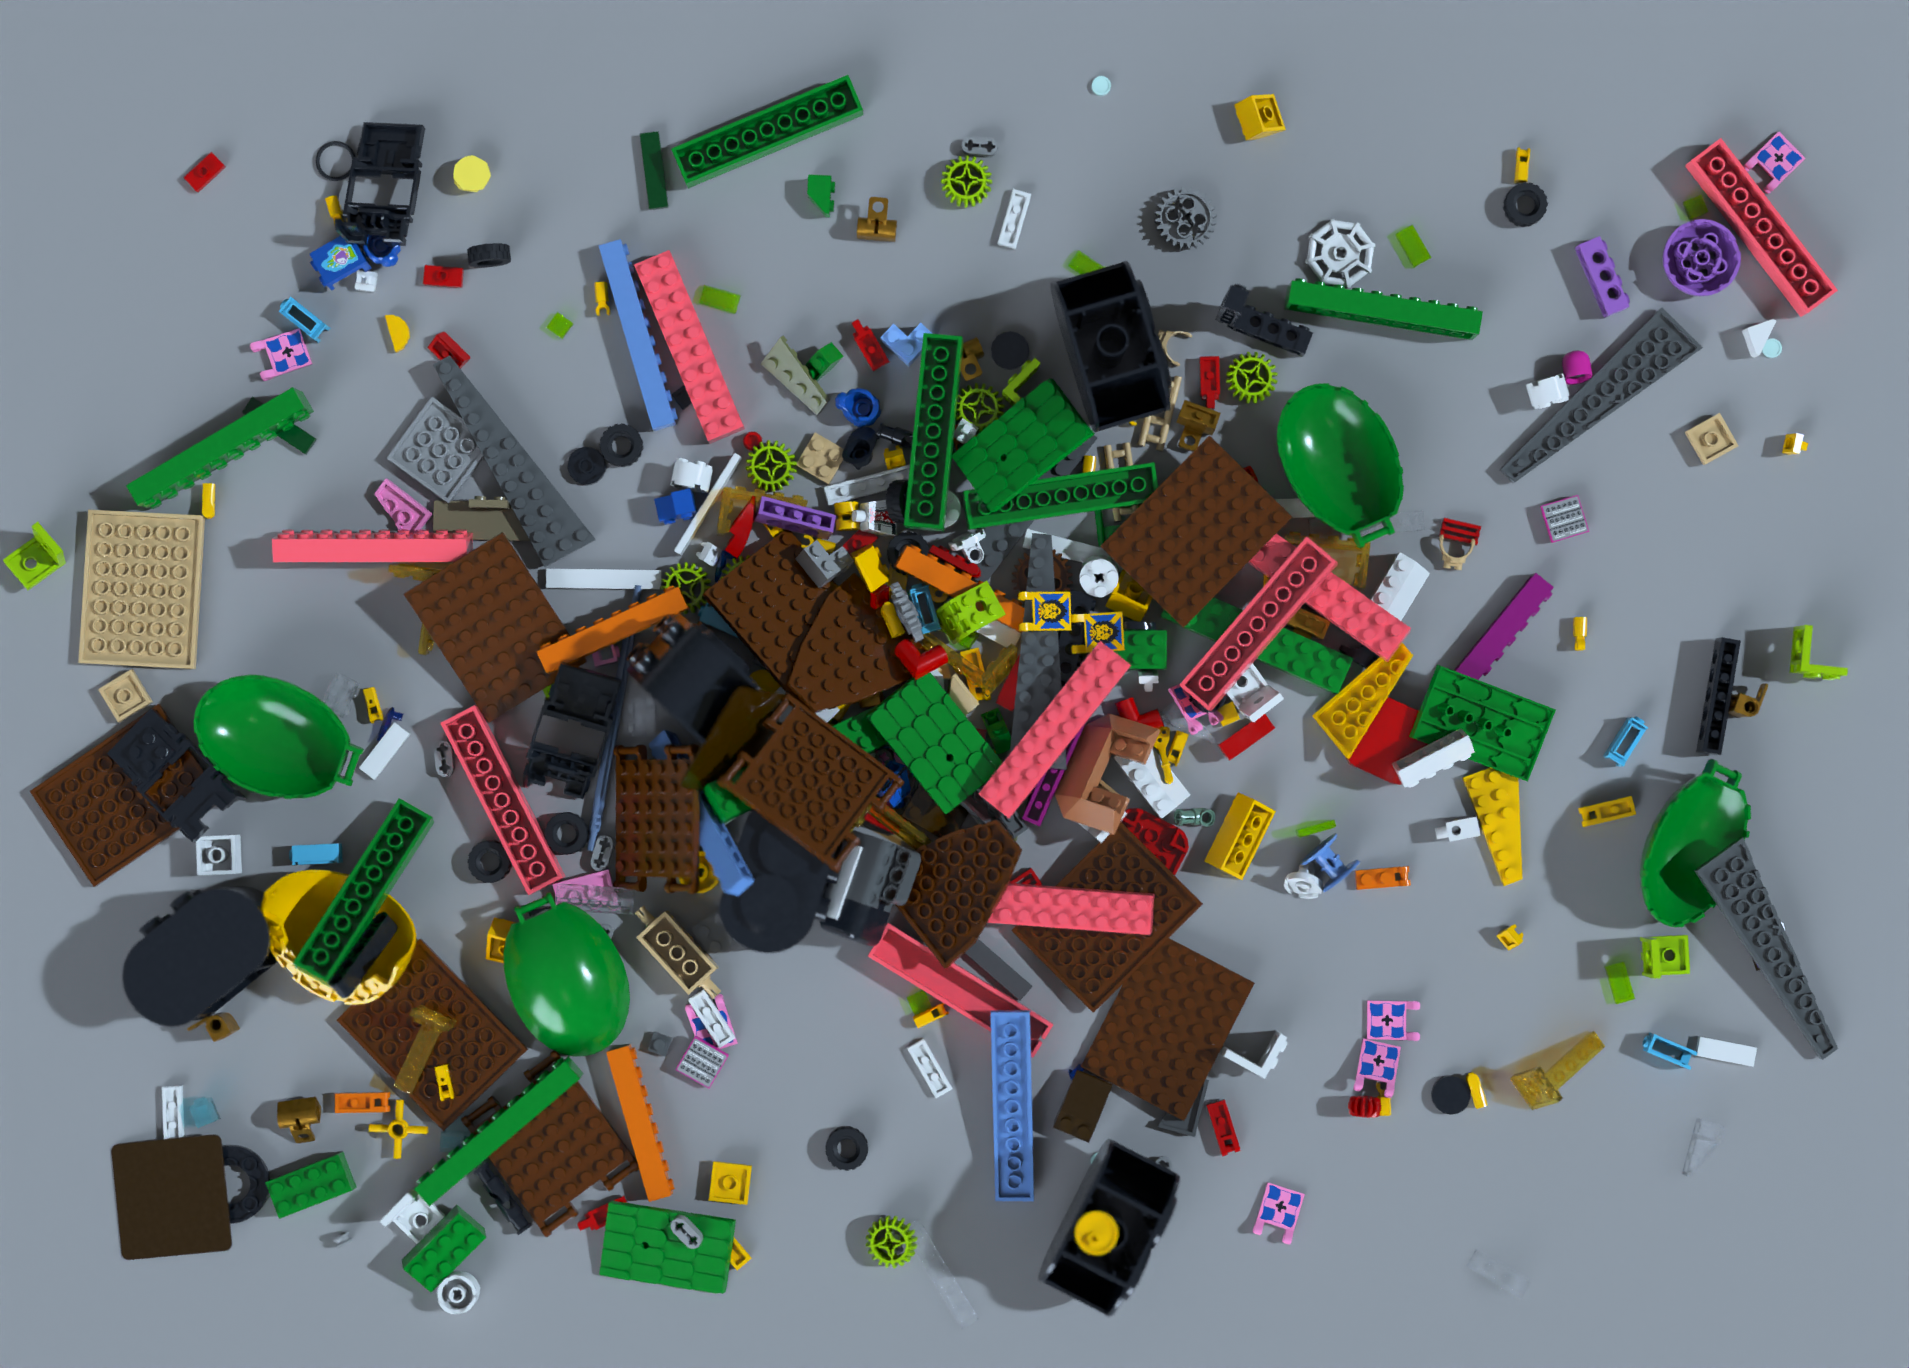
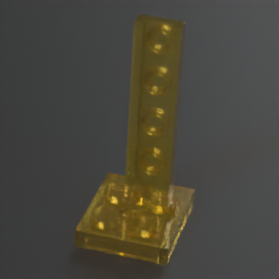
M735 486V489L724 487L716 535L724 536L725 532H728L730 529L731 520L727 519L728 513L731 514L733 509V500H730V498L749 501L753 495L756 497V502H758L764 496L803 507L807 506L808 500H803L804 497L799 495H792V498L784 497L785 494L780 492H773V495L765 494L766 491L754 489V492L746 491V487Z
M1293 531L1285 534V540L1292 545H1300L1308 537L1320 548L1361 552V554L1357 553L1355 567H1359V572L1354 575L1353 586H1357L1358 591H1365L1371 542L1366 543L1362 548H1358L1353 538H1347V541L1339 540L1338 536H1328V539L1320 538L1319 534L1301 536L1300 532Z
M401 563L389 564L388 572L394 573V577L405 578L413 576V580L424 581L440 571L439 569ZM422 623L418 652L421 655H427L429 651L433 650L434 640H431V635Z
M930 632L923 635V647L926 650L938 644L941 645L947 653L948 664L953 667L954 671L966 676L971 684L981 687L982 693L987 697L1009 675L1017 660V647L1011 643L1007 648L1005 647L1001 650L999 657L995 661H991L986 671L983 672Z
M869 804L849 830L852 832L855 827L859 828L865 820L863 818L864 815L868 812L915 850L920 846L930 844L932 841L887 805H885V810L879 813Z
M424 1005L414 1007L410 1013V1016L414 1017L413 1020L422 1025L393 1086L412 1095L440 1033L454 1028L457 1022L437 1011L434 1012L425 1008Z
M1592 1031L1546 1072L1539 1066L1514 1074L1510 1080L1531 1110L1558 1103L1563 1099L1558 1089L1595 1057L1605 1045L1595 1031Z

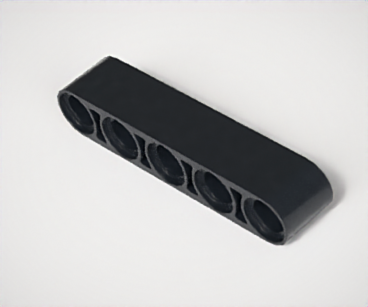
M381 912L374 917L329 980V985L341 998H347L355 991L396 933L398 926L386 912Z

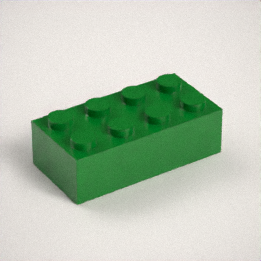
M1124 630L1125 651L1114 652L1131 665L1129 670L1167 669V630Z
M344 1152L265 1182L279 1219L357 1188Z
M456 1205L402 1259L403 1270L432 1293L486 1238L485 1228Z

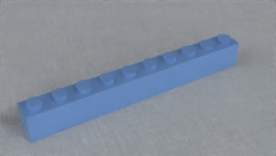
M621 239L599 245L652 429L657 431L676 425L675 420L678 419L677 412L670 405V401H673L670 390L665 388L664 383H667L665 372L660 371L659 365L662 362L659 353L655 354L654 346L657 345L654 335H650L648 328H651L648 316L644 317L643 310L646 307L643 298L639 299L637 293L640 291L638 281H634L632 276L635 273L633 263L628 262L627 255H630L628 246L623 244Z
M663 730L648 744L652 750L651 754L656 760H667V755L664 752V747L667 744L682 746L676 733ZM687 753L677 754V759H689ZM699 790V845L705 851V857L711 863L714 874L719 878L723 891L727 894L739 896L754 882V879L726 826L720 824L703 790Z

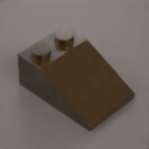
M919 783L901 816L941 838L959 830L968 815V811L958 804L949 813L944 814Z
M1076 1070L1054 1119L1053 1128L1089 1143L1113 1084Z

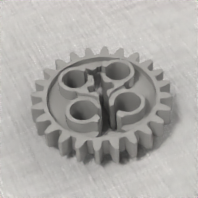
M1182 187L1179 193L1175 188L1174 195L1168 192V199L1162 197L1161 201L1164 205H1157V208L1161 211L1155 212V215L1160 217L1155 219V223L1160 224L1156 230L1163 231L1160 237H1167L1165 243H1168L1170 240L1173 241L1172 247L1179 244V249L1181 250L1183 245H1186L1187 250H1189L1191 244H1193L1197 248L1198 241L1203 245L1205 243L1203 237L1210 239L1211 236L1208 232L1213 233L1215 230L1211 227L1217 223L1215 220H1212L1217 214L1211 213L1215 206H1209L1212 200L1205 201L1206 193L1200 196L1199 189L1192 193V187L1189 188L1188 192ZM1177 197H1179V206H1182L1185 201L1192 203L1193 208L1186 209L1183 206L1181 212L1177 211L1176 220L1168 218L1167 214L1175 210V206L1168 204H1175ZM1183 215H1184L1185 217L1189 216V217H1190L1189 220H1188V221H1187V220H1184V221H1183V220H1182ZM1195 217L1203 218L1204 223L1197 226V231H1203L1204 233H1197L1194 240L1192 239L1193 231L1191 230L1186 236L1179 233V229L1182 227L1187 230L1190 229V225L1193 227L1195 225Z
M899 582L889 585L892 592L891 598L896 606L895 611L901 623L905 625L907 633L912 635L915 642L924 639L921 631L922 626L917 617L919 614L913 602L909 600L905 589L902 590Z

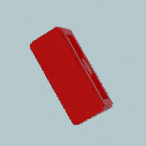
M446 332L437 334L427 347L440 360L450 355L460 369L471 358Z

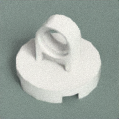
M983 528L976 529V533L968 531L952 540L953 543H948L951 551L962 550L965 559L969 563H980L984 558V552L979 541L986 536ZM976 549L979 557L973 561L970 558V553Z
M1310 862L1304 866L1300 865L1298 872L1288 874L1284 881V888L1290 894H1292V891L1298 893L1299 898L1313 899L1317 898L1319 893H1322L1323 883L1318 877L1314 876V864Z

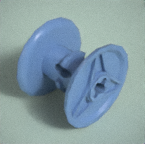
M1337 833L1325 839L1300 862V865L1304 866L1315 859L1321 866L1320 870L1325 871L1331 878L1324 885L1323 892L1337 885L1360 863V860H1354L1345 866L1339 859L1340 855L1335 854L1329 846L1336 840Z

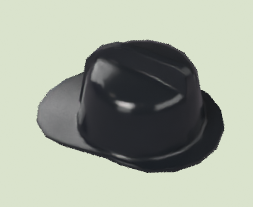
M861 427L853 431L843 450V460L854 466L857 470L868 465L873 458V450L877 441L876 432L869 427Z

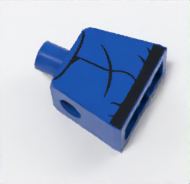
M891 760L885 767L904 781V784L896 790L886 805L900 809L904 807V798L910 793L911 787L905 765ZM889 779L876 794L878 800L881 799L892 784Z

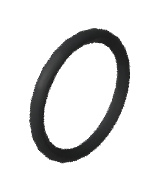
M328 142L317 152V170L328 180H344L350 176L351 168L343 176H328L320 167V156L327 147L333 145H340L346 148L352 158L355 157V154L351 147L343 142Z

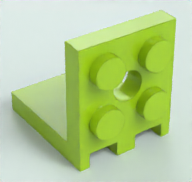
M1036 358L1032 361L1030 359L1027 360L1021 367V372L1019 374L1015 373L1008 380V386L1003 390L1002 397L1011 406H1014L1022 399L1016 392L1039 370L1041 363Z
M39 522L31 526L34 537L3 559L4 564L27 591L66 564L63 550ZM32 559L37 562V565L34 568H27L25 566L26 562Z
M988 581L949 600L935 610L953 645L978 629L1006 615ZM976 602H980L983 604V611H978L976 609Z
M1801 625L1793 627L1789 673L1803 674V678H1821L1822 676L1823 680H1840V677L1847 676L1848 668L1809 664L1813 626Z
M1688 935L1640 937V941H1642L1641 960H1643L1644 969L1642 976L1657 979L1661 978V975L1690 974ZM1667 950H1671L1674 954L1673 958L1669 961L1664 958V953Z

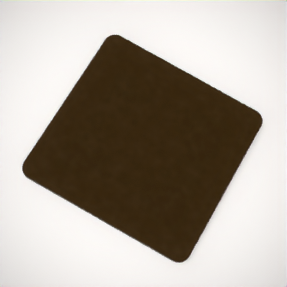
M743 686L738 687L707 736L706 742L701 746L683 776L680 786L703 790L708 784L726 774L737 760V755L740 751L755 759L775 733L767 729L763 722L780 705L785 694L764 690L758 691L757 689ZM789 705L776 723L781 725L794 708ZM744 763V764L740 767V769H742V768H744V767H746V766H748V765Z
M212 1134L122 1143L113 1146L111 1153L121 1252L126 1260L227 1251L232 1247L223 1148L220 1136Z

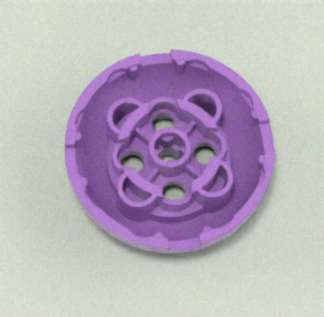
M1697 219L1681 225L1670 235L1663 250V267L1668 279L1677 289L1693 296H1709L1722 291L1732 283L1740 268L1741 253L1735 241L1736 238L1725 226L1712 220ZM1692 243L1698 245L1697 251L1691 249ZM1709 252H1713L1714 259H1710ZM1684 260L1689 261V268L1683 265ZM1701 269H1705L1707 271L1706 276H1704L1700 272Z

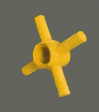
M402 1099L396 1100L395 1119L389 1125L369 1124V1132H388L394 1139V1159H401L402 1139L408 1133L428 1134V1126H409L403 1119L404 1100ZM396 1124L402 1126V1134L395 1132L394 1127Z

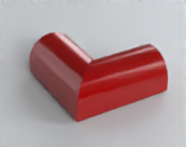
M905 639L894 650L896 656L915 680L948 663L947 653L939 644L921 654L911 640Z
M1133 697L1115 703L1118 714L1122 718L1155 728L1164 727L1158 708L1140 715Z

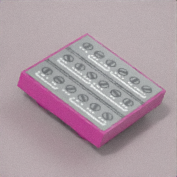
M1578 495L1540 506L1551 543L1589 532Z
M695 1035L676 1070L703 1086L710 1088L729 1054Z

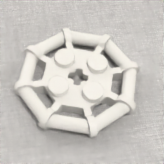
M1333 218L1316 232L1310 233L1308 254L1305 262L1321 282L1330 285H1343L1348 289L1365 275L1372 272V258L1376 246L1361 228L1360 223L1338 221ZM1337 228L1352 231L1350 235L1338 233ZM1332 229L1333 235L1326 240L1320 238ZM1355 233L1364 245L1360 246L1353 237ZM1319 243L1322 245L1321 255L1315 257L1316 245ZM1337 249L1340 251L1345 250L1344 258L1336 256ZM1362 250H1366L1364 264L1359 261ZM1317 261H1322L1327 267L1328 271L1326 274L1316 263ZM1355 266L1361 269L1349 278L1348 271ZM1331 272L1343 273L1344 279L1329 277Z

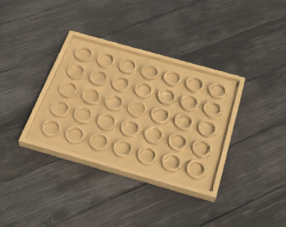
M88 510L78 663L196 669L205 517L203 515Z

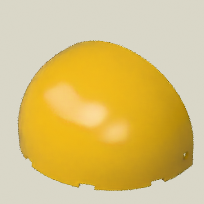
M304 870L282 877L265 891L261 911L266 918L270 931L269 948L281 967H286L294 975L292 979L321 998L332 1002L336 1000L343 1001L345 1004L351 1005L364 1004L379 998L398 981L411 959L416 944V930L413 921L399 902L388 895L376 915L386 912L397 924L398 929L355 991L349 997L341 998L331 986L328 987L296 969L293 962L349 875L328 870Z

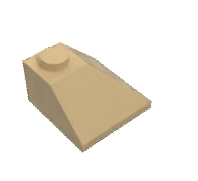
M954 674L948 681L947 693L966 716L979 705V702L960 678Z

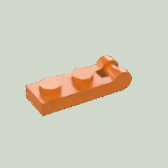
M1409 866L1355 870L1356 890L1410 886L1411 881L1410 879L1408 880ZM1395 873H1400L1401 880L1395 881Z
M390 1092L335 1093V1113L390 1112V1105H388ZM375 1099H381L380 1106H375Z

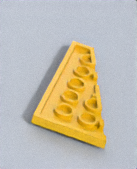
M1403 642L1388 662L1379 657L1312 715L1347 759H1350L1413 657V654Z
M1490 767L1462 777L1503 886L1522 880L1518 778Z

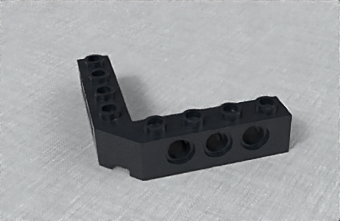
M1239 284L1229 287L1216 316V321L1226 323L1227 327L1233 331L1301 357L1305 355L1313 332L1309 331L1308 327L1303 325L1297 327L1292 325L1290 320L1284 318L1279 320L1274 318V315L1269 312L1263 311L1261 313L1255 311V307L1245 305L1249 294L1246 287ZM1250 319H1258L1260 326L1253 327L1250 324ZM1268 326H1276L1278 332L1276 334L1270 333ZM1293 332L1295 334V340H1288L1286 338V333Z

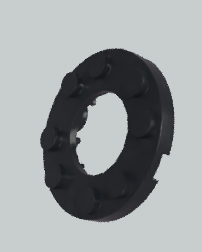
M239 1145L222 1146L224 1166H239L247 1173L250 1180V1188L246 1197L239 1202H228L230 1224H234L251 1218L264 1206L269 1196L265 1182L270 1180V1174L262 1158L251 1149Z

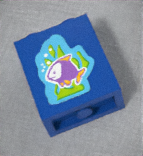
M341 236L309 253L312 261H310L312 267L321 274L319 280L324 287L328 286L331 290L335 289L333 284L362 268L366 272L372 269L360 245L357 243H346Z

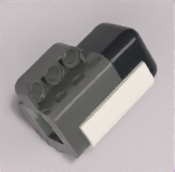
M851 829V833L859 838L860 843L852 849L844 860L837 883L829 882L824 897L831 899L825 921H820V926L829 933L867 946H876L882 938L893 904L901 906L907 902L921 862V856L918 852ZM845 841L843 842L840 852H841V851L843 850V848L846 846V844L848 843V841H847V842H845Z

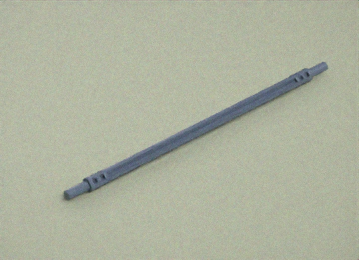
M635 585L632 603H629V605L640 602L642 591L640 585ZM635 634L623 639L616 675V678L621 679L622 682L615 700L614 712L610 715L613 716V723L600 763L588 830L590 835L587 850L594 851L597 834L601 828L614 756L613 750L616 745L628 679L626 669L630 666L626 658L633 650Z

